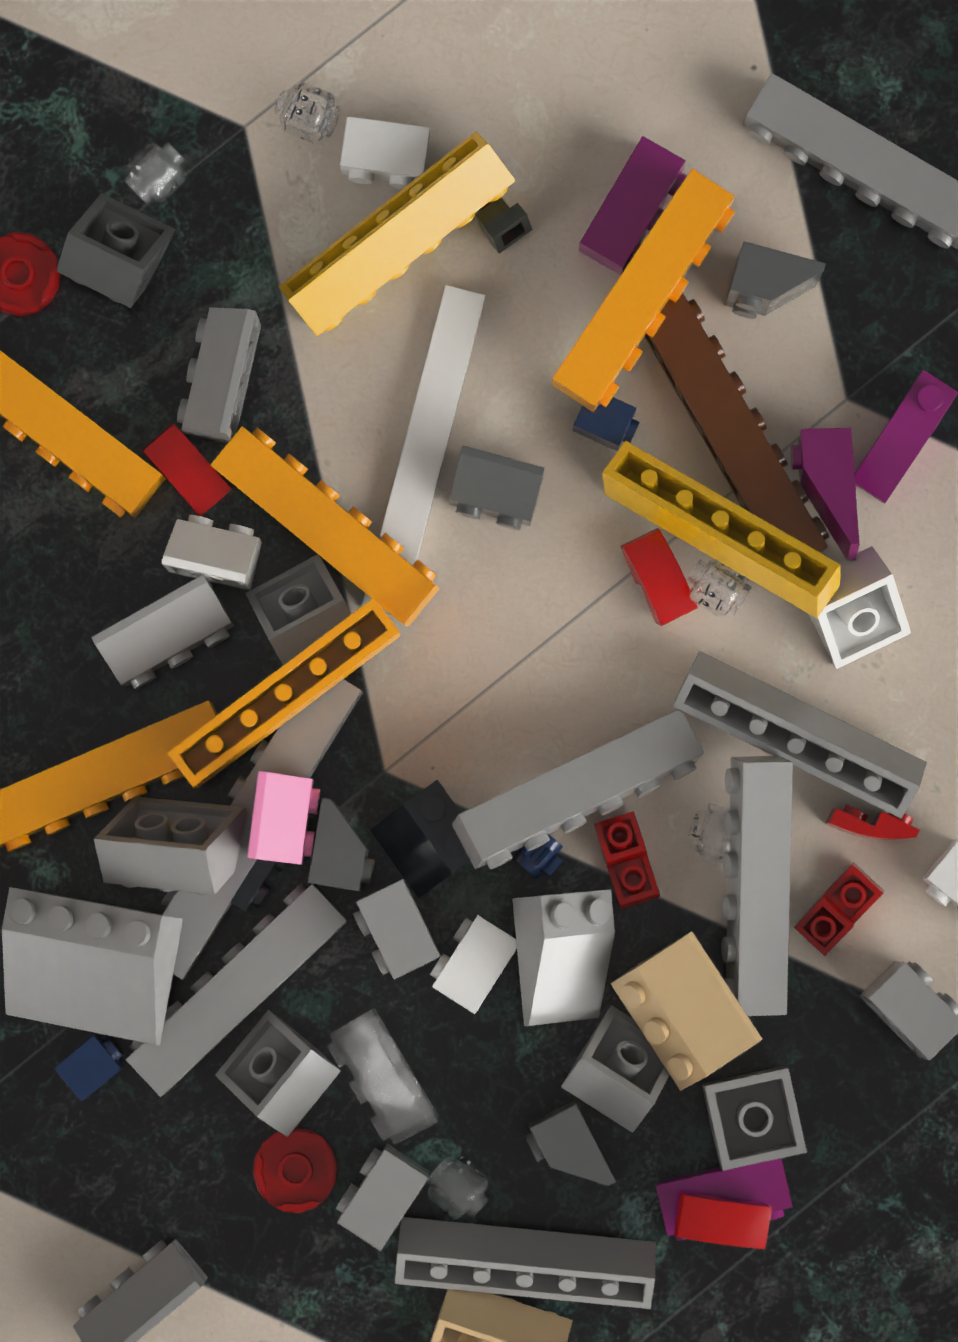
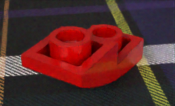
M174 423L141 450L199 516L204 515L232 490Z
M656 528L621 545L636 584L641 586L656 624L663 626L698 608L683 572L660 529Z
M846 804L843 811L833 808L825 822L826 825L853 835L882 840L916 838L920 832V829L911 825L913 818L907 814H904L901 819L889 812L887 814L880 811L876 813L872 824L865 822L868 817L866 813Z
M634 811L594 823L619 908L623 909L660 897Z
M853 862L805 913L794 928L819 952L826 956L854 927L857 920L884 894V890Z
M680 1193L674 1235L680 1238L708 1243L765 1249L772 1207L761 1202L726 1200L718 1195Z

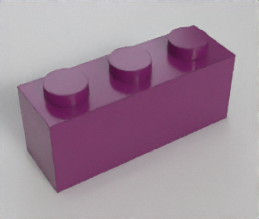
M642 136L581 239L578 251L621 275L641 246L640 243L647 231H651L664 210L661 207L668 195L674 196L687 175L682 173L686 160Z
M781 1158L724 1171L717 1167L654 1182L667 1236L674 1235L680 1193L718 1195L726 1200L766 1203L772 1207L770 1220L784 1217L783 1209L793 1207ZM676 1236L677 1241L687 1240Z

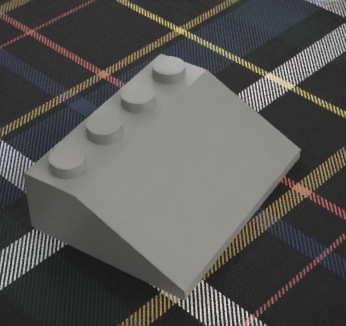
M10 887L2 925L6 1015L160 1045L183 918Z

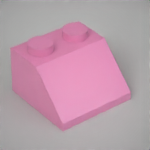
M258 771L247 858L303 865L304 856L312 857L315 832L307 831L309 814L317 815L320 799V789L313 788V779Z

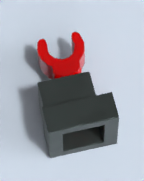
M502 197L494 202H488L480 208V212L475 214L481 230L499 254L532 231L528 215L518 202L509 207Z

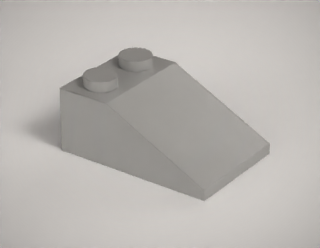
M611 889L512 898L524 1026L599 1018L615 935Z

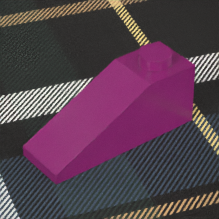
M922 370L855 472V485L885 504L945 415L958 392L925 370Z
M801 429L798 444L791 445L792 470H799L801 486L846 560H856L860 543L852 429Z

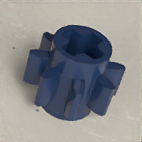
M549 834L550 840L547 843L531 851H527L525 846L518 849L519 851L512 858L536 879L543 871L551 876L563 862L557 856L563 846Z

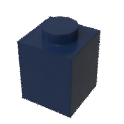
M614 397L607 407L599 403L594 412L582 406L572 431L618 451L622 442L627 441L631 443L640 422L633 419L637 408Z
M97 1034L54 1069L78 1099L83 1101L125 1067L119 1060L124 1054L109 1036L103 1040Z

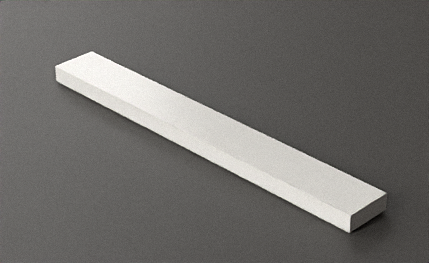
M445 285L379 537L381 538L384 533H387L405 549L400 555L412 565L419 556L486 295ZM366 593L362 606L372 599ZM381 607L386 614L391 615V614H390L389 612H387L383 607Z

